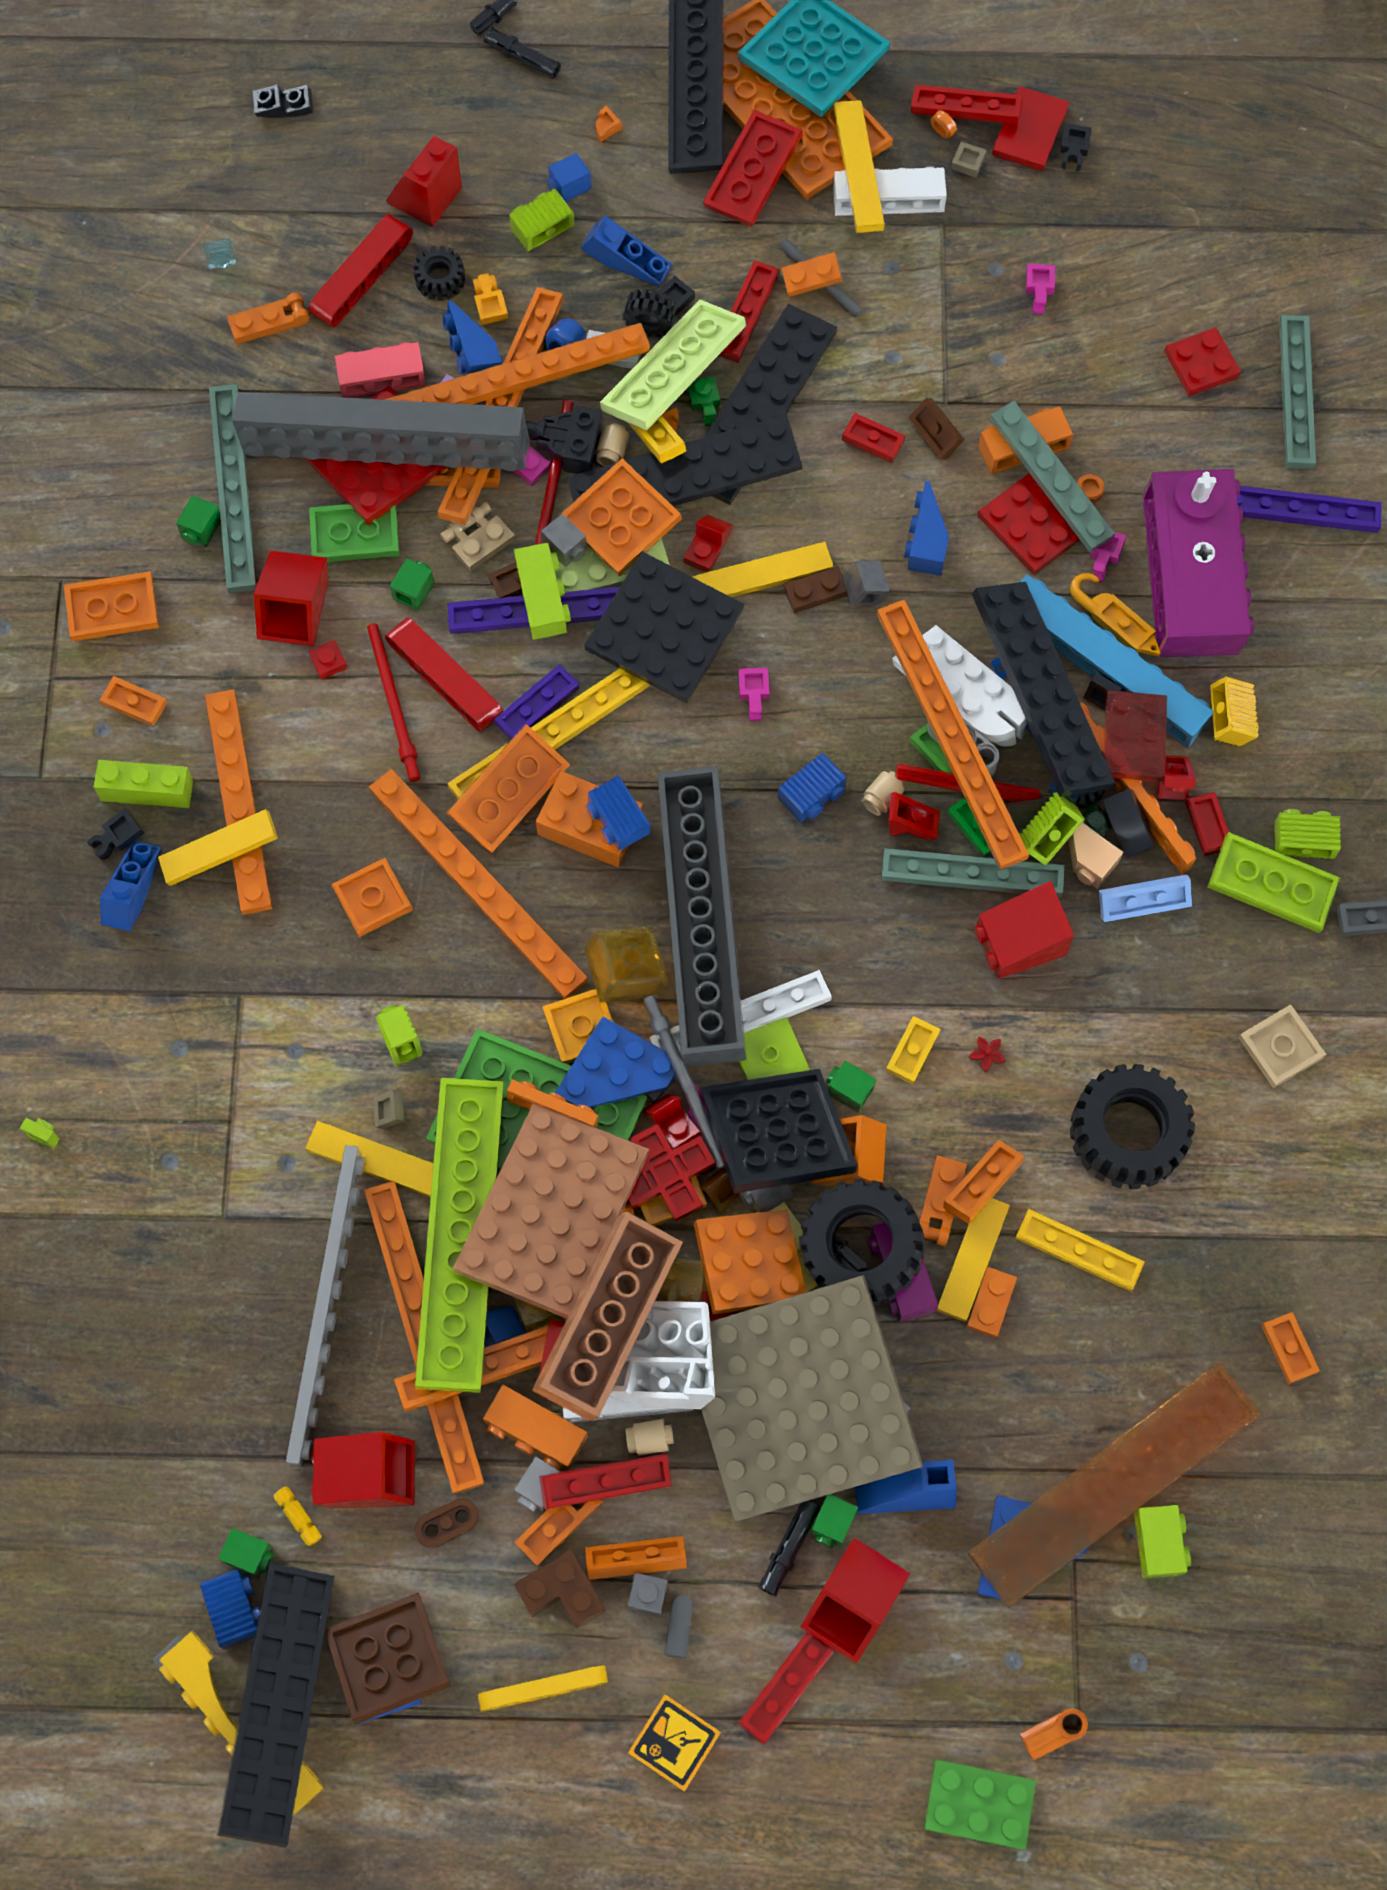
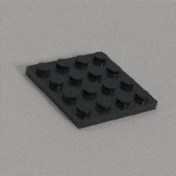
M642 551L585 643L584 648L597 657L687 704L744 610V604Z
M820 1069L701 1087L700 1096L734 1193L856 1173L857 1163Z

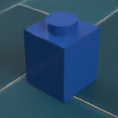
M577 153L548 166L549 179H547V185L549 190L556 189L565 202L591 189L590 171Z

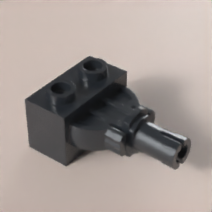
M574 405L572 412L560 413L554 417L544 415L543 420L538 423L526 421L529 439L537 441L538 449L546 450L555 459L563 461L564 472L579 474L593 470L596 459L595 451L603 428L602 410Z

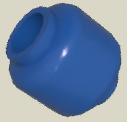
M563 318L547 332L545 343L547 349L551 350L585 340L587 335L584 328L577 321Z

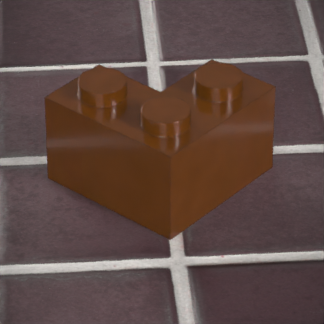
M572 1550L567 1551L514 1583L516 1590L532 1617L560 1600L577 1629L606 1612Z

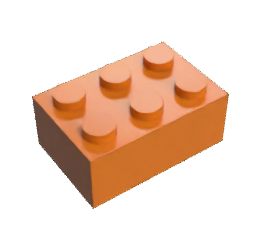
M560 771L536 820L537 835L620 868L630 845L621 850H617L614 843L609 845L601 832V829L604 828L599 819L594 821L586 808L588 792L599 786ZM635 801L643 812V803Z

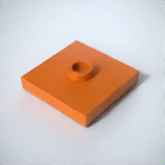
M386 858L331 884L358 937L413 911Z

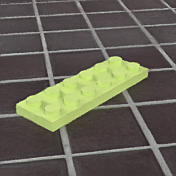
M699 300L600 402L601 410L648 430L746 327L745 317Z

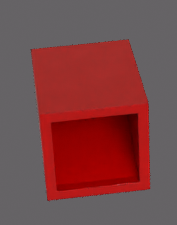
M433 136L386 199V202L433 227L462 189L457 147Z
M270 550L254 591L257 639L306 646L315 645L328 585V562L326 557Z
M1051 881L979 914L976 926L974 927L978 942L980 944L984 943L987 950L985 954L987 965L991 971L995 970L998 979L1066 956L1074 938L1073 931Z
M385 1432L314 1439V1450L312 1452L313 1483L311 1486L313 1505L330 1509L415 1506V1440Z
M854 1537L800 1627L857 1664L911 1573Z

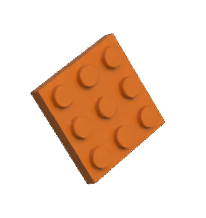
M623 458L562 512L586 536L587 546L618 576H621L637 561L642 551L646 553L682 520L681 513Z
M787 1209L698 1219L695 1221L694 1229L713 1315L751 1310L806 1293Z

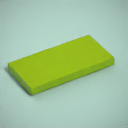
M1228 832L1225 835L1207 888L1320 933L1324 928L1340 877Z

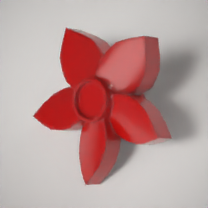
M978 1036L977 1045L979 1049L973 1051L969 1058L973 1060L982 1059L981 1067L985 1073L990 1069L992 1062L997 1064L1006 1062L1004 1056L998 1052L1001 1046V1039H995L988 1044L984 1038Z

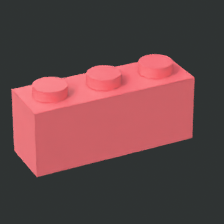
M405 342L397 346L385 348L375 347L371 350L360 352L350 351L335 356L342 398L375 395L388 385L394 391L426 386L418 342Z

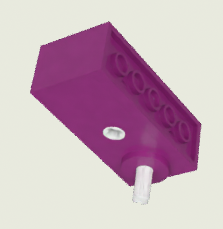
M1234 469L1152 472L1142 495L1154 628L1156 630L1155 638L1160 650V655L1157 658L1238 655L1244 644H1247L1250 634H1253L1254 620L1248 613V606L1251 604V591L1246 589L1245 579L1248 577V563L1243 561L1242 554L1245 551L1246 540L1245 535L1240 534L1243 511L1242 507L1237 505V497L1240 494V482L1238 479L1235 480Z

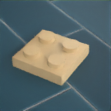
M1291 1004L1241 1033L1238 1037L1273 1088L1326 1056L1322 1047Z

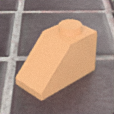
M1084 823L1068 839L1073 872L1077 874L1081 882L1098 889L1118 865L1123 852Z

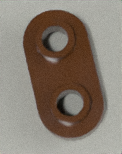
M456 1499L431 1511L417 1521L415 1526L416 1538L427 1548H437L473 1530L477 1525L479 1518L477 1508L467 1499ZM461 1511L468 1513V1519L463 1523L456 1520L457 1514ZM430 1526L438 1527V1534L435 1537L427 1536V1529Z

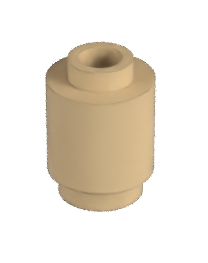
M612 423L603 427L595 451L597 455L596 461L600 465H611L624 457L630 434L624 426Z
M882 771L864 792V798L861 800L862 804L868 811L877 816L882 812H887L890 809L891 793L897 792L902 794L905 791L902 785L904 782L896 779L895 772L890 771L888 773Z
M664 1419L634 1423L633 1427L626 1428L629 1454L637 1453L638 1456L667 1452L669 1451V1444H674L672 1425H665Z

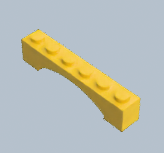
M192 1630L159 1659L163 1664L159 1670L171 1684L177 1681L185 1690L181 1694L183 1699L193 1710L199 1707L207 1716L203 1722L215 1736L219 1733L224 1736L229 1742L225 1748L232 1756L237 1725L224 1708L213 1683L209 1661L214 1657V1654ZM303 1760L293 1816L323 1789V1783Z

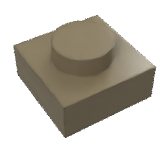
M961 141L952 161L951 169L976 178L986 157L987 150Z
M390 1090L373 1098L375 1128L386 1129L405 1121L403 1091Z

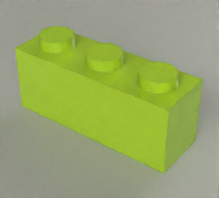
M548 543L514 549L532 639L567 633L566 622L571 621L568 604L562 605L560 596L565 595L562 578L556 579L555 570H560L556 552L550 553Z
M98 760L93 788L100 801L189 808L194 781L188 767Z

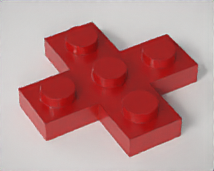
M656 1124L630 1138V1142L649 1149V1155L627 1200L632 1210L659 1195L662 1197L675 1222L703 1208V1203L689 1179L714 1167L716 1162L701 1136L672 1150L659 1125Z

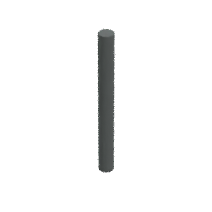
M787 238L780 243V247L797 263L809 260ZM837 284L823 287L855 318L862 314L863 309Z

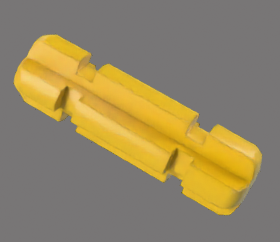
M285 1486L274 1494V1499L280 1507L284 1508L282 1511L298 1533L301 1532L300 1537L304 1543L310 1547L322 1538V1535L315 1525H311L313 1523L299 1501L294 1500L295 1496L290 1488Z

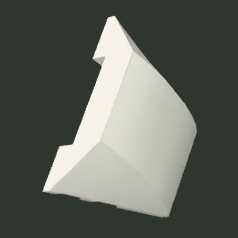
M654 1301L609 1396L642 1407L702 1409L715 1398L708 1304L705 1302Z

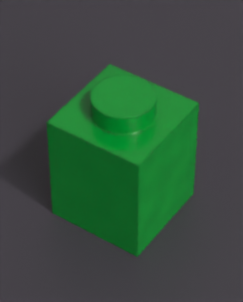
M192 495L176 522L181 538L191 545L200 544L207 547L221 523L218 505Z
M406 558L390 584L392 599L418 611L435 584L431 568L421 561L414 562Z
M846 1060L840 1068L834 1066L826 1079V1082L829 1083L828 1091L830 1096L859 1113L873 1092L877 1079Z
M827 1495L811 1531V1534L816 1536L815 1541L830 1549H833L834 1545L841 1547L858 1507L834 1495Z
M232 1528L218 1559L225 1564L259 1578L261 1572H266L269 1563H272L274 1553H271L273 1546L268 1542Z

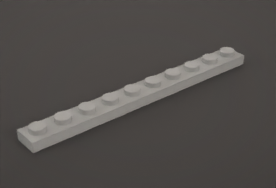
M345 1145L286 1463L290 1466L303 1467L304 1461L309 1460L312 1453L313 1441L309 1440L311 1427H316L319 1409L314 1407L317 1395H322L325 1377L321 1376L322 1364L328 1363L331 1345L327 1344L328 1332L334 1331L336 1324V1312H332L334 1300L340 1299L342 1291V1281L338 1280L340 1268L346 1267L348 1259V1249H344L346 1237H351L353 1232L354 1219L350 1218L352 1206H357L360 1190L359 1187H356L357 1176L363 1175L365 1167V1157L361 1156L362 1153L357 1146Z

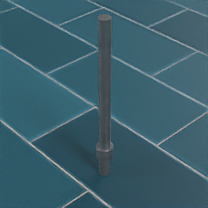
M655 995L648 996L643 1001L652 1019L651 1027L655 1035H659L709 1151L716 1162L717 1169L724 1168L725 1166L708 1115L670 1031L672 1029L668 1017L663 1015Z

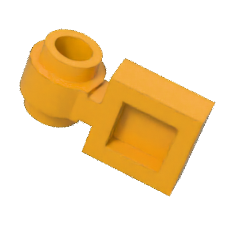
M488 273L477 275V278L472 280L476 293L474 298L481 325L508 319L502 290H498L495 275H489Z

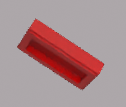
M1212 792L1187 798L1185 804L1203 856L1220 852L1225 835L1229 830L1216 793Z

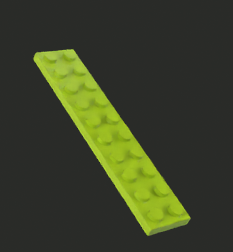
M441 1078L415 1389L481 1393L488 1286L454 1273L453 1267L497 1178L503 1081Z

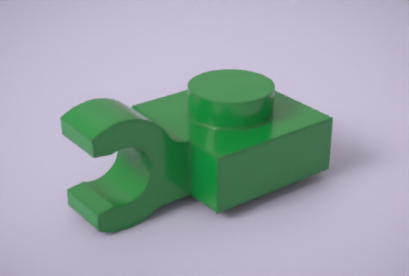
M714 376L696 379L687 388L692 411L701 409L705 426L714 423L716 416L715 407L720 406V397Z

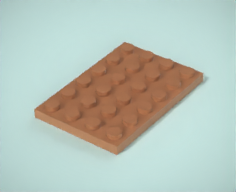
M533 1103L453 1267L454 1273L568 1318L617 1217L621 1215L649 1155V1149Z

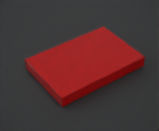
M1018 86L1015 94L1023 95L1019 123H1003L992 155L1044 171L1070 102Z

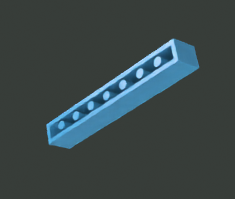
M1027 574L1020 582L1027 583L1056 651L1093 678L1098 673L1120 686L1121 690L1118 697L1186 748H1189L1209 724L1214 714L1210 706L1204 700L1196 699L1188 693L1181 683L1173 682L1166 677L1159 667L1143 660L1136 650L1124 646L1116 640V637L1110 631L1098 627L1087 614L1079 613L1070 606L1064 597L1056 596L1047 589L1042 581L1033 579Z

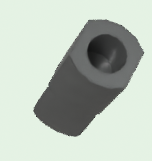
M679 1595L672 1601L665 1656L686 1658L689 1624L693 1605L691 1598L686 1595Z

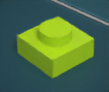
M25 1118L20 1127L21 1131L28 1138L53 1150L60 1140L53 1131L54 1126L40 1118L36 1122Z

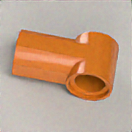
M1070 1708L1062 1710L1060 1713L1019 1734L1034 1761L1073 1740L1083 1737L1088 1729V1721L1083 1712ZM1068 1714H1073L1079 1719L1080 1728L1075 1734H1068L1063 1729V1719Z

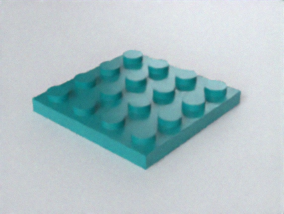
M791 0L738 52V59L822 118L834 106V102H838L890 49V41L830 0Z

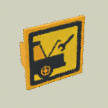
M664 1695L628 1754L685 1792L721 1732L667 1695Z

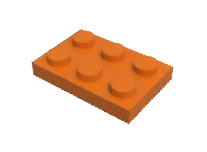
M151 571L64 585L69 636L72 642L159 628Z

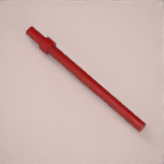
M564 400L561 413L572 412L574 402ZM553 456L535 545L542 544L541 531L551 523L563 462L555 459Z
M372 623L367 626V630L399 742L398 753L400 761L405 764L409 781L417 782L421 779L416 763L418 758L415 745L411 744L379 626L377 623Z

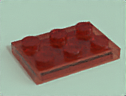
M1107 691L1103 757L1113 778L1163 782L1165 777L1167 695Z

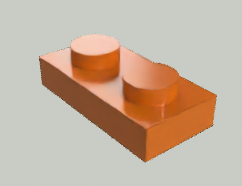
M835 252L782 267L789 297L843 282Z
M113 676L99 700L102 706L151 727L155 726L167 705L166 698Z
M987 1267L966 1328L997 1339L1017 1277Z
M1293 1312L1261 1325L1288 1385L1320 1372Z

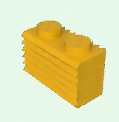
M1225 676L1210 685L1211 704L1214 711L1213 726L1215 740L1242 746L1258 738L1259 726L1258 722H1256L1258 717H1256L1257 712L1255 711L1256 696L1254 695V684Z

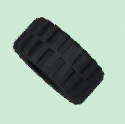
M1122 1064L1115 1066L1112 1072L1108 1069L1099 1073L1097 1079H1092L1086 1085L1072 1112L1070 1139L1075 1140L1073 1149L1076 1156L1082 1155L1084 1158L1082 1162L1084 1168L1087 1171L1093 1168L1097 1172L1095 1178L1102 1182L1105 1177L1113 1180L1111 1186L1121 1188L1123 1184H1129V1189H1139L1142 1184L1150 1187L1156 1185L1160 1179L1165 1180L1179 1166L1193 1142L1191 1137L1195 1133V1123L1191 1121L1194 1115L1192 1105L1185 1104L1188 1096L1183 1089L1177 1091L1174 1088L1176 1081L1169 1076L1165 1080L1159 1076L1161 1071L1153 1067L1148 1072L1144 1071V1065L1134 1064L1132 1069H1127V1066ZM1123 1102L1135 1103L1146 1108L1155 1117L1159 1125L1160 1138L1158 1143L1152 1149L1146 1151H1130L1120 1147L1109 1137L1105 1130L1103 1118L1107 1109L1114 1104Z
M854 1179L853 1184L846 1185L845 1181L837 1183V1189L831 1192L826 1189L820 1194L822 1199L817 1204L812 1202L807 1209L810 1214L808 1218H803L801 1224L803 1234L799 1237V1246L803 1253L801 1255L809 1274L820 1288L864 1275L873 1306L880 1305L882 1300L888 1299L891 1301L897 1298L896 1293L902 1289L906 1291L912 1284L911 1279L913 1276H918L921 1269L920 1262L925 1254L924 1232L912 1205L906 1198L900 1195L899 1191L891 1186L887 1188L882 1182L876 1180L866 1183L864 1179ZM858 1215H873L883 1220L891 1231V1252L882 1264L872 1270L864 1272L851 1271L842 1266L836 1259L833 1251V1238L838 1228L848 1219Z

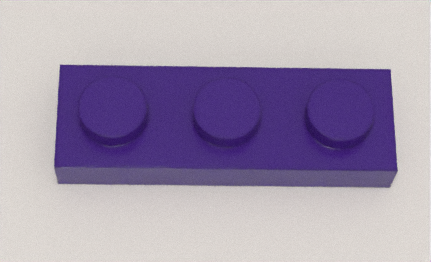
M559 664L494 719V723L511 740L525 724L531 728L554 711L580 688L579 683Z

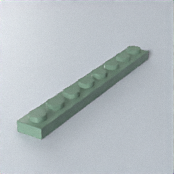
M237 384L209 387L228 594L254 591L257 586L245 454L232 422L239 392Z

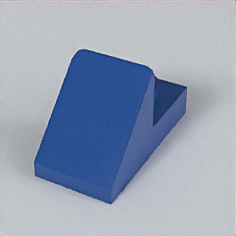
M512 1306L487 1312L484 1348L526 1334Z

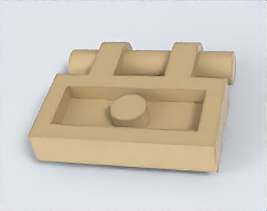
M484 502L479 507L474 506L466 525L451 522L447 525V529L440 533V537L445 543H448L453 538L458 541L452 547V552L469 572L475 570L515 541V534L498 515L489 521L486 520L484 516L492 512L487 502ZM473 524H476L478 529L467 536L464 531Z

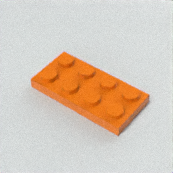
M525 724L446 814L489 853H493L555 783L560 771L564 772L570 764L532 728Z

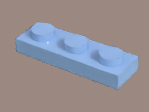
M1181 875L1099 890L1101 918L1104 922L1192 907L1191 879L1188 875Z

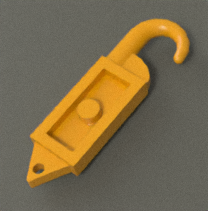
M1082 573L1072 580L1070 592L1074 600L1088 611L1097 623L1110 631L1118 641L1137 652L1157 657L1160 655L1155 638L1156 630L1114 594L1102 593L1091 599L1081 591L1080 584L1083 581L1091 580L1098 583L1099 578L1090 573Z

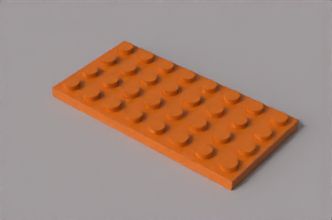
M752 0L724 18V109L742 129L753 110L802 129L803 136L782 174L808 200L834 183L835 171L845 170L834 106L821 118L738 59V52L777 14L766 0ZM848 90L838 102L856 101L857 99ZM862 106L873 158L892 146L893 138Z

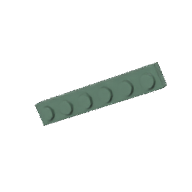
M1281 315L1279 335L1285 468L1314 469L1316 465L1309 316Z
M1012 401L991 414L989 420L1089 553L1113 539L1114 531L1017 403Z
M884 848L881 881L1020 894L1051 881L1057 896L1062 897L1065 865H1044L1043 863L1022 861L1000 870L994 858Z

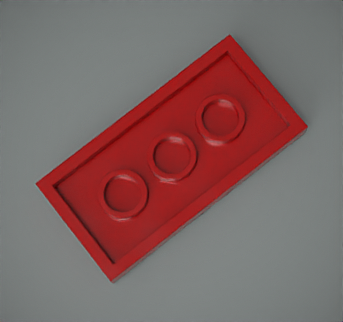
M753 110L703 201L704 207L753 227L803 136L802 129Z

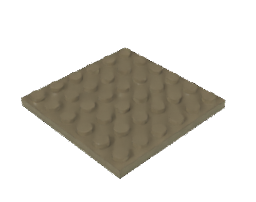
M864 1275L710 1322L715 1398L701 1410L735 1522L923 1466Z

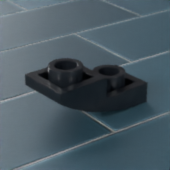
M277 84L253 91L254 114L257 117L285 118L313 113L312 93L308 84L283 91Z
M1129 788L1103 799L1110 822L1126 857L1129 858L1156 847L1147 819L1142 817L1134 790Z

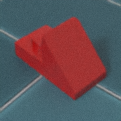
M709 514L697 521L696 533L683 558V563L701 571L710 572L733 529V524Z
M1159 755L1158 797L1160 799L1186 800L1189 789H1194L1196 780L1189 757Z
M897 792L891 793L888 819L890 836L894 837L908 832L927 841L937 839L940 811Z
M668 1093L643 1109L644 1115L652 1125H659L672 1150L699 1136L702 1138L700 1130L683 1111L680 1100L675 1095Z

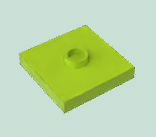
M787 1017L744 1033L747 1060L738 1062L746 1080L810 1070Z

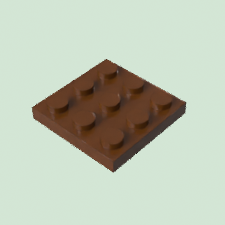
M419 1592L325 1629L351 1718L355 1725L451 1687Z

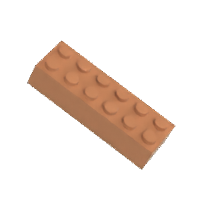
M627 1211L617 1217L532 1391L588 1421L599 1418L683 1242Z

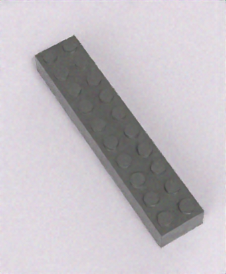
M238 392L232 418L243 453L255 457L263 455L278 456L280 458L299 457L310 460H352L365 463L377 461L396 465L412 463L421 466L440 465L451 468L475 467L477 469L493 468L514 471L526 469L530 444L523 407Z
M718 767L658 773L683 1061L686 1067L746 1061V1045Z

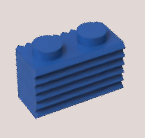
M821 753L778 788V799L799 822L804 821L807 817L812 820L822 812L824 808L822 805L830 799L833 802L838 800L845 793L847 777L824 753Z
M616 776L609 782H605L603 785L588 792L587 811L594 821L599 819L604 827L601 829V832L609 845L614 843L617 850H621L650 834V823L620 776Z
M236 1569L200 1583L219 1647L225 1650L254 1639L260 1608L259 1606L254 1608L252 1606L249 1595L254 1594V1588L249 1575L243 1576L242 1572Z

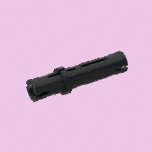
M494 27L487 30L484 36V43L502 51L505 57H513L549 76L551 79L558 76L561 63L520 43L519 39L515 36L509 37Z
M808 1500L800 1503L779 1547L769 1557L771 1562L757 1587L771 1596H777L788 1571H792L795 1566L793 1562L821 1509L814 1502Z

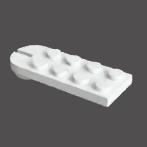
M937 625L922 635L962 718L988 741L994 742L999 746L1008 747L1015 745L1016 736L1021 740L1027 721L1013 688ZM897 656L893 657V666L906 676Z

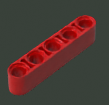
M390 214L385 215L316 293L309 304V313L330 327L338 326L407 247L413 236V228Z
M406 617L385 635V639L390 647L478 732H483L503 712L498 702L411 618Z

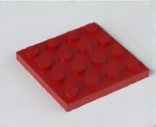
M388 385L370 399L385 400L398 396V394ZM304 458L337 494L353 507L355 513L368 526L373 523L374 519L377 520L390 511L392 506L395 504L397 506L427 485L433 477L441 475L440 472L448 467L440 465L421 466L412 463L396 465L377 461L365 463L352 460H310Z

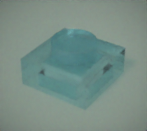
M230 238L203 243L209 269L223 268L236 263Z

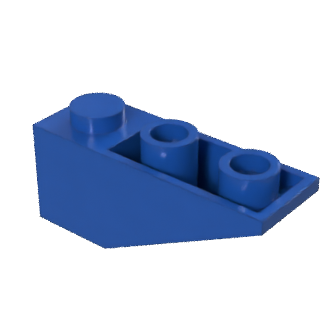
M606 215L592 226L580 248L601 264L658 287L661 286L672 263Z
M448 301L447 311L442 316L444 330L449 331L450 334L449 343L451 351L456 352L458 372L463 373V376L501 365L502 360L495 340L453 301Z
M925 481L924 490L917 491L914 508H919L918 516L912 515L909 533H914L913 541H907L904 558L909 559L907 570L941 576L949 536L930 481Z
M139 841L131 843L100 896L101 925L131 931L142 911L162 847Z
M953 1460L924 1461L921 1468L856 1486L858 1514L956 1508V1481Z

